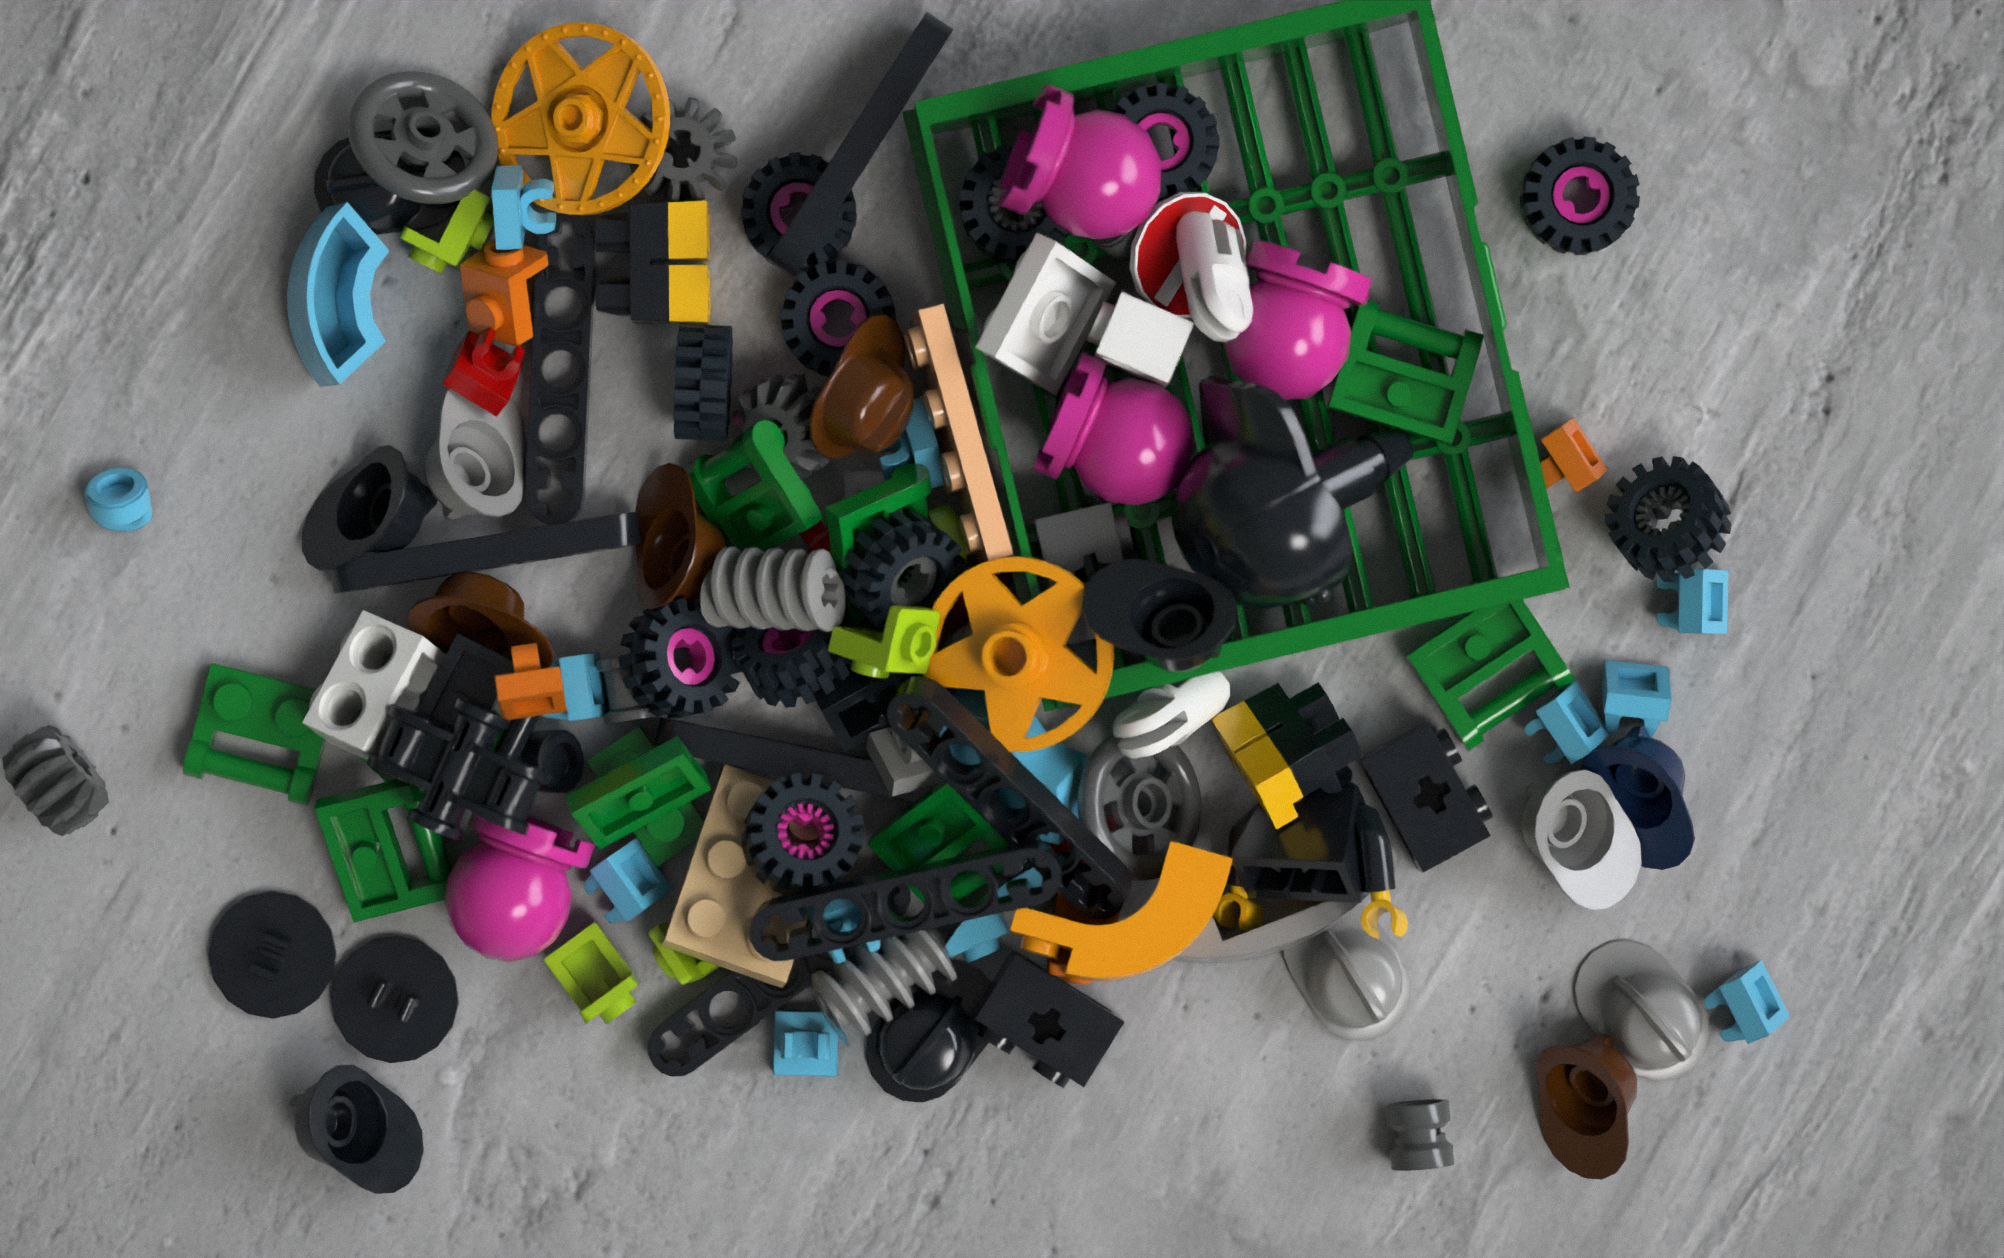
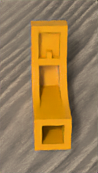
M1170 841L1162 873L1153 895L1132 916L1113 924L1087 925L1029 908H1020L1015 911L1010 932L1012 935L1022 937L1020 949L1034 954L1057 959L1060 948L1072 951L1065 973L1066 977L1088 981H1116L1136 977L1159 968L1177 957L1203 932L1219 905L1233 858Z

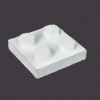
M1036 233L1028 250L1017 261L1014 276L997 308L989 314L984 325L983 334L975 348L1037 387L1056 396L1088 337L1103 302L1107 301L1116 282L1058 242Z

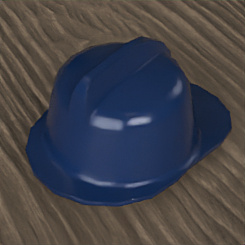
M1635 726L1631 728L1625 737L1618 739L1611 746L1594 749L1583 759L1581 770L1585 769L1599 774L1604 779L1633 824L1641 843L1642 867L1658 870L1676 867L1691 854L1695 835L1693 823L1683 798L1686 775L1681 758L1672 748L1660 740L1651 738L1644 726Z

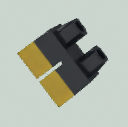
M707 200L630 204V213H615L595 218L596 252L630 253V277H596V310L598 312L620 317L631 316V321L634 324L711 325V269L709 266L652 265L654 262L711 263L710 205Z
M1319 682L1291 698L1286 695L1280 684L1276 683L1211 719L1231 762L1254 794L1276 830L1299 817L1293 803L1316 789L1321 788L1327 793L1342 791L1343 789L1335 772L1364 756L1352 729L1344 718L1339 719L1332 702Z

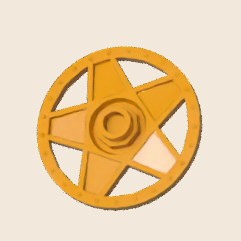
M571 22L553 26L538 33L522 45L512 56L496 86L491 120L498 137V159L501 166L520 165L515 155H542L550 157L556 197L533 201L548 210L569 215H592L606 212L622 205L634 197L648 183L658 168L666 149L670 129V106L667 89L658 67L650 55L634 39L621 31L605 25ZM592 37L607 41L614 46L583 68L558 41L569 38ZM529 65L538 101L508 119L514 88L526 66ZM640 72L643 75L651 97L652 130L625 108ZM605 160L639 165L636 171L617 189L592 200ZM523 169V182L525 186L532 179Z
M1031 557L999 558L974 566L958 576L935 602L932 609L939 611L940 619L936 632L935 649L930 657L927 674H924V677L933 679L944 687L984 690L990 726L989 732L1009 752L1034 751L1064 741L1080 730L1093 717L1106 696L1110 685L1114 664V645L1100 639L1094 632L1097 642V671H1095L1065 645L1083 611L1082 600L1086 585L1069 571L1045 560ZM1026 571L1050 578L1057 582V584L1023 605L994 574L999 572ZM963 593L973 634L938 651V642L944 619L958 597ZM1041 698L1082 705L1074 715L1056 729L1034 737H1027Z

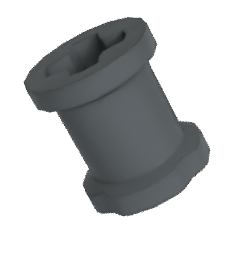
M619 657L595 661L597 671L604 673L609 711L604 714L605 724L656 716L649 713L651 704L640 706L633 699L640 691L638 686L626 689L622 678L632 675L630 666L619 667Z

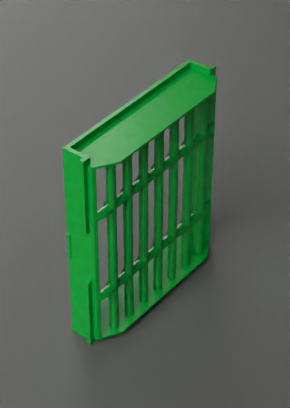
M1343 0L914 102L915 109L902 112L953 328L968 333L974 363L971 365V373L988 445L992 450L996 451L1004 484L997 492V497L1013 551V555L1009 557L1032 558L1031 551L1041 547L1036 525L1024 526L984 353L975 348L980 340L969 290L1003 281H1008V284H1010L1017 263L1016 261L1005 260L1003 262L990 258L962 264L932 134L972 128L979 158L986 152L989 154L997 150L998 146H1002L996 122L1034 114L1037 124L1043 110L1033 106V102L1043 86L1047 84L1072 93L1073 104L1096 99L1098 110L1113 112L1116 104L1122 99V92L1131 91L1143 85L1145 87L1152 86L1156 83H1167V86L1178 88V85L1185 87L1183 78L1220 70L1250 197L1226 202L1240 218L1241 224L1256 222L1261 241L1289 248L1281 216L1318 207L1331 263L1360 273L1343 201L1380 192L1410 319L1436 327L1439 326L1405 186L1446 177L1502 413L1465 422L1459 419L1451 445L1414 434L1407 436L1413 447L1411 460L1443 454L1473 584L1436 592L1405 464L1384 482L1411 595L1410 599L1374 607L1351 508L1348 507L1341 512L1349 529L1353 553L1348 574L1342 581L1349 613L1312 622L1308 606L1303 603L1287 604L1282 606L1287 628L1249 636L1243 606L1236 604L1238 610L1235 627L1226 641L1222 643L1219 657L1210 658L1200 667L1185 672H1169L1153 666L1149 661L1125 666L1121 648L1114 645L1113 672L1104 699L1570 588L1519 372L1512 370L1503 333V330L1507 327V321L1490 249L1487 243L1482 242L1474 207L1478 204V199L1430 0ZM1409 22L1440 152L1401 161L1398 158L1369 33ZM1344 40L1374 168L1339 176L1336 173L1307 49ZM1282 55L1312 182L1275 190L1245 63ZM1168 127L1171 141H1173L1175 131ZM1173 146L1174 154H1176L1178 150ZM1207 179L1195 192H1204L1210 195ZM999 206V210L1004 217L1010 221L1020 222L1017 212ZM1067 232L1064 241L1061 242L1062 246L1094 268H1096V259L1109 257L1108 254L1094 245L1090 237L1073 236ZM1351 303L1348 309H1344L1350 328L1357 305ZM1371 334L1366 350L1379 354L1376 337L1374 334ZM1219 341L1228 380L1242 382L1232 373L1225 352L1224 342ZM1088 342L1091 356L1094 357L1098 345ZM1418 348L1422 368L1450 376L1446 356ZM1181 353L1165 390L1180 400L1192 419L1196 438L1195 456L1205 446L1183 354ZM1107 365L1105 366L1102 377L1107 378L1108 383L1123 380L1121 371ZM1032 384L1045 440H1047L1051 431L1047 427L1061 396L1060 389L1055 396ZM1319 390L1310 398L1298 399L1311 454L1334 443L1323 390ZM1369 421L1372 433L1395 429ZM1508 438L1538 568L1498 577L1468 447ZM1064 466L1057 480L1055 479L1062 512L1066 513L1088 508L1082 481L1074 466L1071 468ZM1176 490L1167 493L1153 502L1139 505L1121 503L1111 505L1113 515L1126 513L1128 525L1133 530L1139 560L1154 561L1167 565L1157 521L1172 517ZM1095 553L1083 555L1084 567L1076 570L1078 579L1082 582L1088 583L1093 575L1102 569L1101 563H1098ZM1026 571L1011 572L1017 598L1023 605L1041 594L1036 574ZM1093 639L1094 647H1095V651H1096V655H1097V642H1096V639ZM1041 698L1044 712L1079 705Z

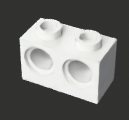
M1121 293L1116 306L1103 302L1087 341L1098 345L1094 357L1107 362V366L1140 380L1156 383L1165 389L1194 323L1130 295Z
M363 610L355 626L344 636L340 645L339 655L324 683L313 693L309 704V711L302 723L330 744L367 760L369 754H377L392 718L387 713L390 705L395 704L417 713L446 654L424 636ZM392 653L390 660L381 667L383 660ZM362 709L357 720L351 723L353 716Z

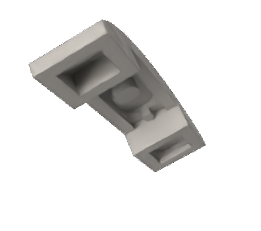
M1393 848L1392 856L1395 870V868L1397 867L1398 859ZM1364 892L1361 903L1326 901L1222 941L1214 918H1211L1196 940L1172 960L1201 964L1228 963L1259 958L1292 948L1315 938L1349 917L1371 898L1370 892Z

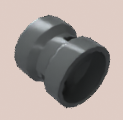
M1448 1099L1412 1100L1385 1105L1387 1125L1394 1131H1398V1135L1395 1136V1144L1389 1149L1392 1170H1426L1454 1165L1453 1145L1446 1140L1445 1132H1441L1440 1129L1445 1127L1450 1121Z

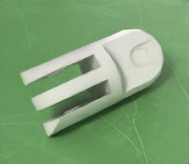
M1192 211L1182 216L1177 224L1176 232L1189 312L1195 325L1207 337L1215 341L1227 342L1236 338L1239 332L1246 330L1252 322L1253 306L1241 232L1239 229H1235L1219 219L1212 220L1211 215L1208 213Z
M1215 672L1147 688L1141 693L1134 704L1116 717L1112 725L1113 735L1122 738L1117 743L1119 750L1128 758H1141L1157 754L1170 746L1181 744L1193 732L1224 709L1230 697V683L1223 673Z

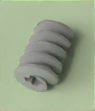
M729 546L722 548L717 554L713 568L706 574L703 580L700 594L701 613L707 623L715 628L729 625L733 628L752 626L756 629L774 627L778 630L797 628L801 631L820 629L824 632L833 631V626H839L843 622L846 608V592L843 581L836 572L835 562L831 554L825 549L813 550L808 554L805 550L796 548L789 550L786 554L780 548L767 549L764 553L758 547L746 548L741 552L738 548Z
M926 929L900 935L899 939L896 936L882 939L878 953L876 951L870 953L865 943L859 944L854 948L856 966L847 959L842 963H835L833 961L832 968L835 980L822 970H819L811 975V984L814 997L824 1017L839 1038L847 1046H850L846 1027L852 1024L865 1036L869 1035L872 1032L867 1014L872 1010L889 1022L893 1020L889 1000L893 997L910 1009L915 1006L910 988L915 983L932 995L936 992L932 977L934 971L938 970L952 982L958 978L945 950L933 933Z

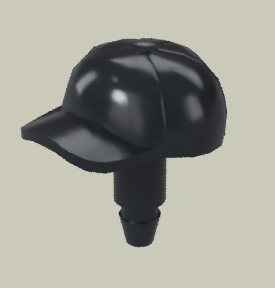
M1212 375L1201 380L1199 383V396L1205 447L1194 456L1180 478L1174 498L1171 519L1174 536L1182 557L1195 573H1201L1220 580L1232 591L1235 603L1253 609H1270L1287 604L1303 603L1306 606H1313L1317 602H1327L1332 596L1331 588L1340 584L1347 576L1353 554L1349 529L1341 511L1372 496L1376 489V483L1386 482L1411 460L1413 447L1410 439L1402 430L1391 429L1362 435L1356 442L1349 438H1342L1310 454L1305 435L1293 409L1277 392L1258 384L1238 382Z

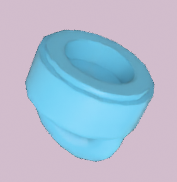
M108 469L92 478L84 489L88 513L94 522L103 528L120 532L138 530L147 525L152 518L151 495L147 479L142 473L134 469Z

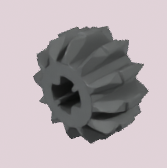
M688 98L685 104L684 117H677L676 108L671 99H669L670 129L666 149L657 171L644 186V190L650 196H653L668 181L670 185L667 193V202H680L683 187H689L693 201H705V194L699 183L706 179L718 191H723L727 186L722 176L713 171L715 165L727 169L736 168L737 158L735 156L716 151V149L730 145L736 140L734 131L731 129L722 130L710 135L722 118V113L717 108L707 112L703 119L698 122V99ZM645 112L640 117V121L652 130V115ZM681 136H689L694 149L700 151L698 160L695 163L690 158L687 159L689 166L686 168H677L673 156L666 152L672 141L677 146L680 145L677 138ZM630 164L633 173L638 168V164Z
M776 373L763 378L759 385L746 389L742 396L739 397L742 408L736 410L729 420L741 429L743 433L747 428L762 420L775 423L784 435L785 445L783 453L801 481L811 476L813 470L818 471L830 462L831 458L818 452L810 439L809 421L814 402L822 387H815L808 391L805 374H793L788 378H785L782 373L778 375ZM743 434L737 436L734 443L741 440ZM752 463L746 466V468L755 469Z
M47 725L46 727H40L31 734L27 733L12 745V750L2 757L5 779L13 786L15 795L26 805L27 811L32 812L37 817L42 826L49 827L55 834L64 836L76 829L84 828L98 817V812L109 803L105 782L96 772V766L87 759L84 751L80 750L73 743L70 736L63 735L56 727Z

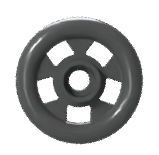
M418 71L397 72L383 76L369 84L358 95L350 111L348 137L355 158L371 179L396 196L425 204L451 203L467 197L474 189H480L493 173L498 157V137L494 124L483 105L469 91L447 78ZM422 97L425 107L403 110L398 98ZM451 111L455 112L468 129L455 133L452 124L443 115ZM375 120L392 122L394 124L391 132L392 140L375 138ZM420 133H424V134L428 135L429 137H425V136L421 135ZM453 150H456L469 160L467 166L458 173L443 163L450 157ZM399 157H401L406 165L412 168L426 169L423 177L412 175L398 168L396 164Z
M1112 734L1095 748L1083 769L1078 788L1079 820L1125 864L1130 871L1132 880H1154L1161 876L1170 841L1191 847L1195 842L1202 810L1198 779L1192 764L1178 745L1170 746L1148 757L1128 758L1122 754L1117 746V743L1122 738L1115 737ZM1152 758L1156 759L1167 771L1162 781L1147 773L1146 769ZM1120 759H1123L1129 769V774L1124 775L1116 784L1110 772ZM1110 802L1113 817L1118 825L1116 829L1111 831L1107 826L1103 805ZM1172 805H1175V822L1172 831L1162 826L1170 817ZM1132 836H1148L1149 855L1133 854Z

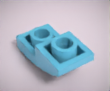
M1029 866L998 886V896L1009 895L1006 889L1007 881L1019 878H1027L1031 888L1042 886V875L1032 866ZM1038 905L1029 906V907H1025V908L1031 909V908L1036 907V906H1038ZM1002 913L962 921L956 926L945 942V947L950 957L963 952L968 963L1001 949L1002 946L998 937L1009 933V928Z

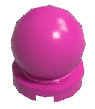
M1050 84L1043 86L1033 102V106L1042 109L1043 112L1032 133L1020 129L1000 182V188L1007 190V192L1001 195L998 205L1023 215L1029 211L1034 203L1040 202L1049 219L1073 236L1105 239L1127 234L1147 219L1160 194L1162 161L1148 132L1123 114L1094 110L1074 116L1072 93Z
M1255 240L1251 252H1247L1245 257L1247 267L1257 271L1255 276L1258 281L1249 286L1253 306L1252 322L1246 330L1239 332L1236 338L1224 342L1225 352L1232 373L1244 383L1258 384L1277 392L1284 400L1310 398L1334 379L1348 359L1352 332L1344 309H1348L1350 303L1366 306L1370 295L1368 290L1372 279L1331 262L1328 269H1325L1324 273H1320L1296 265L1300 255L1299 251Z
M1081 352L1076 371L1072 370L1047 428L1051 429L1043 450H1038L1032 469L1057 480L1064 466L1066 468L1074 466L1084 486L1109 502L1139 505L1158 500L1177 488L1186 466L1194 457L1196 438L1190 415L1176 396L1156 383L1134 378L1108 383L1107 378L1102 377L1107 362Z
M471 812L467 826L480 832L479 839L481 841L461 853L448 875L444 901L451 927L465 946L487 959L513 962L536 956L555 942L568 920L572 893L565 871H569L571 865L587 869L595 847L594 842L586 839H576L573 847L570 843L574 833L527 816L526 822L530 825L527 835H522L489 822Z

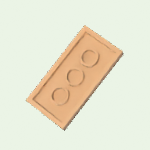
M944 304L918 310L909 321L910 328L907 329V334H903L905 352L912 372L922 369L928 391H924V395L919 396V398L923 399L933 431H940L945 453L940 457L944 480L943 487L947 495L957 492L963 514L957 519L963 536L966 555L974 554L977 565L990 560L1009 557L1013 555L1011 543Z

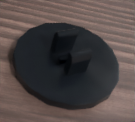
M276 891L247 896L228 909L213 931L209 951L213 979L225 998L247 1014L271 1019L298 1014L317 1001L333 978L337 957L332 929L320 911L297 895Z
M403 936L374 939L353 951L338 970L331 994L334 1021L346 1041L366 1057L388 1063L416 1060L437 1048L452 1029L459 1005L456 978L444 957L426 943Z

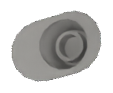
M451 389L445 392L440 409L438 438L426 454L424 463L426 483L434 497L442 504V513L445 518L458 519L464 515H475L478 513L501 517L512 513L521 502L525 433L522 416L512 397H510L509 402L496 417Z
M1585 769L1568 772L1559 779L1548 781L1545 784H1530L1525 789L1529 799L1522 813L1521 830L1523 838L1529 849L1543 861L1562 892L1574 904L1590 910L1610 908L1623 900L1636 883L1641 867V843L1633 824L1618 803L1609 785L1599 774Z
M1308 901L1295 913L1326 901ZM1362 905L1353 914L1331 929L1304 943L1283 950V956L1290 974L1313 1011L1332 1033L1348 1040L1369 1041L1387 1034L1403 1019L1410 1004L1411 981L1404 962L1379 922L1377 923L1379 940L1368 935L1362 928L1360 921L1361 913L1365 908Z
M1630 940L1609 942L1591 952L1580 967L1575 984L1577 1007L1587 1025L1597 1036L1599 1034L1612 1036L1615 1050L1626 1058L1638 1077L1657 1082L1676 1079L1692 1070L1705 1054L1710 1038L1709 1016L1695 992L1668 961L1648 945Z

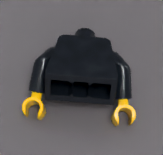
M1348 766L1335 772L1343 789L1342 791L1327 793L1318 788L1293 803V806L1299 817L1276 830L1259 803L1231 827L1228 838L1227 857L1233 858L1226 882V884L1230 885V893L1221 896L1219 905L1214 912L1216 921L1222 927L1234 928L1236 913L1240 908L1239 927L1242 931L1248 932L1261 926L1263 922L1262 908L1257 901L1250 898L1361 903L1364 892H1370L1371 902L1365 906L1360 920L1365 932L1379 940L1378 919L1383 913L1390 912L1393 934L1399 938L1404 936L1408 927L1407 916L1402 909L1391 904L1389 890L1396 888L1391 843L1378 811L1366 805L1358 785L1351 782L1353 773Z

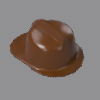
M885 314L873 315L857 326L849 338L831 376L823 385L814 402L809 421L810 439L816 450L829 458L846 457L856 450L870 453L882 451L893 445L901 437L910 422L913 411L914 388L911 376L904 370L905 345L903 333L897 322Z
M667 463L658 466L647 477L639 493L635 512H638L643 541L642 544L635 545L638 566L637 596L642 606L651 610L665 607L671 600L684 598L686 600L700 599L703 580L706 574L713 568L717 554L722 548H725V538L719 528L697 513L695 494L691 478L687 472L679 465Z
M459 572L451 575L437 588L433 597L416 602L408 611L407 626L410 631L424 636L445 654L448 653L457 633H461L512 659V646L537 643L541 669L549 668L553 663L554 651L548 639L533 624L524 619L525 605L518 592L507 583L492 576L477 572Z
M1599 1034L1591 1041L1586 1040L1574 1045L1556 1044L1546 1048L1536 1061L1540 1123L1545 1142L1554 1157L1562 1165L1585 1179L1602 1180L1616 1174L1627 1158L1629 1145L1628 1113L1637 1096V1077L1633 1067L1621 1053L1615 1050L1613 1038L1608 1034Z

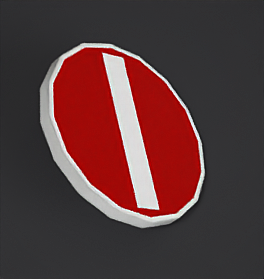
M1179 192L1159 202L1151 210L1147 219L1139 225L1131 244L1130 272L1137 293L1146 303L1181 318H1192L1189 312L1187 294L1184 289L1176 241L1177 224L1183 215L1192 211L1210 214L1212 220L1219 219L1235 229H1239L1244 254L1246 255V238L1240 218L1226 202L1204 192Z

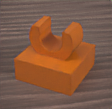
M1574 417L1541 439L1550 453L1549 456L1540 461L1546 489L1565 477L1575 493L1598 480L1608 471Z
M537 643L512 646L511 652L515 673L495 676L502 716L509 720L567 711L560 666L541 669Z

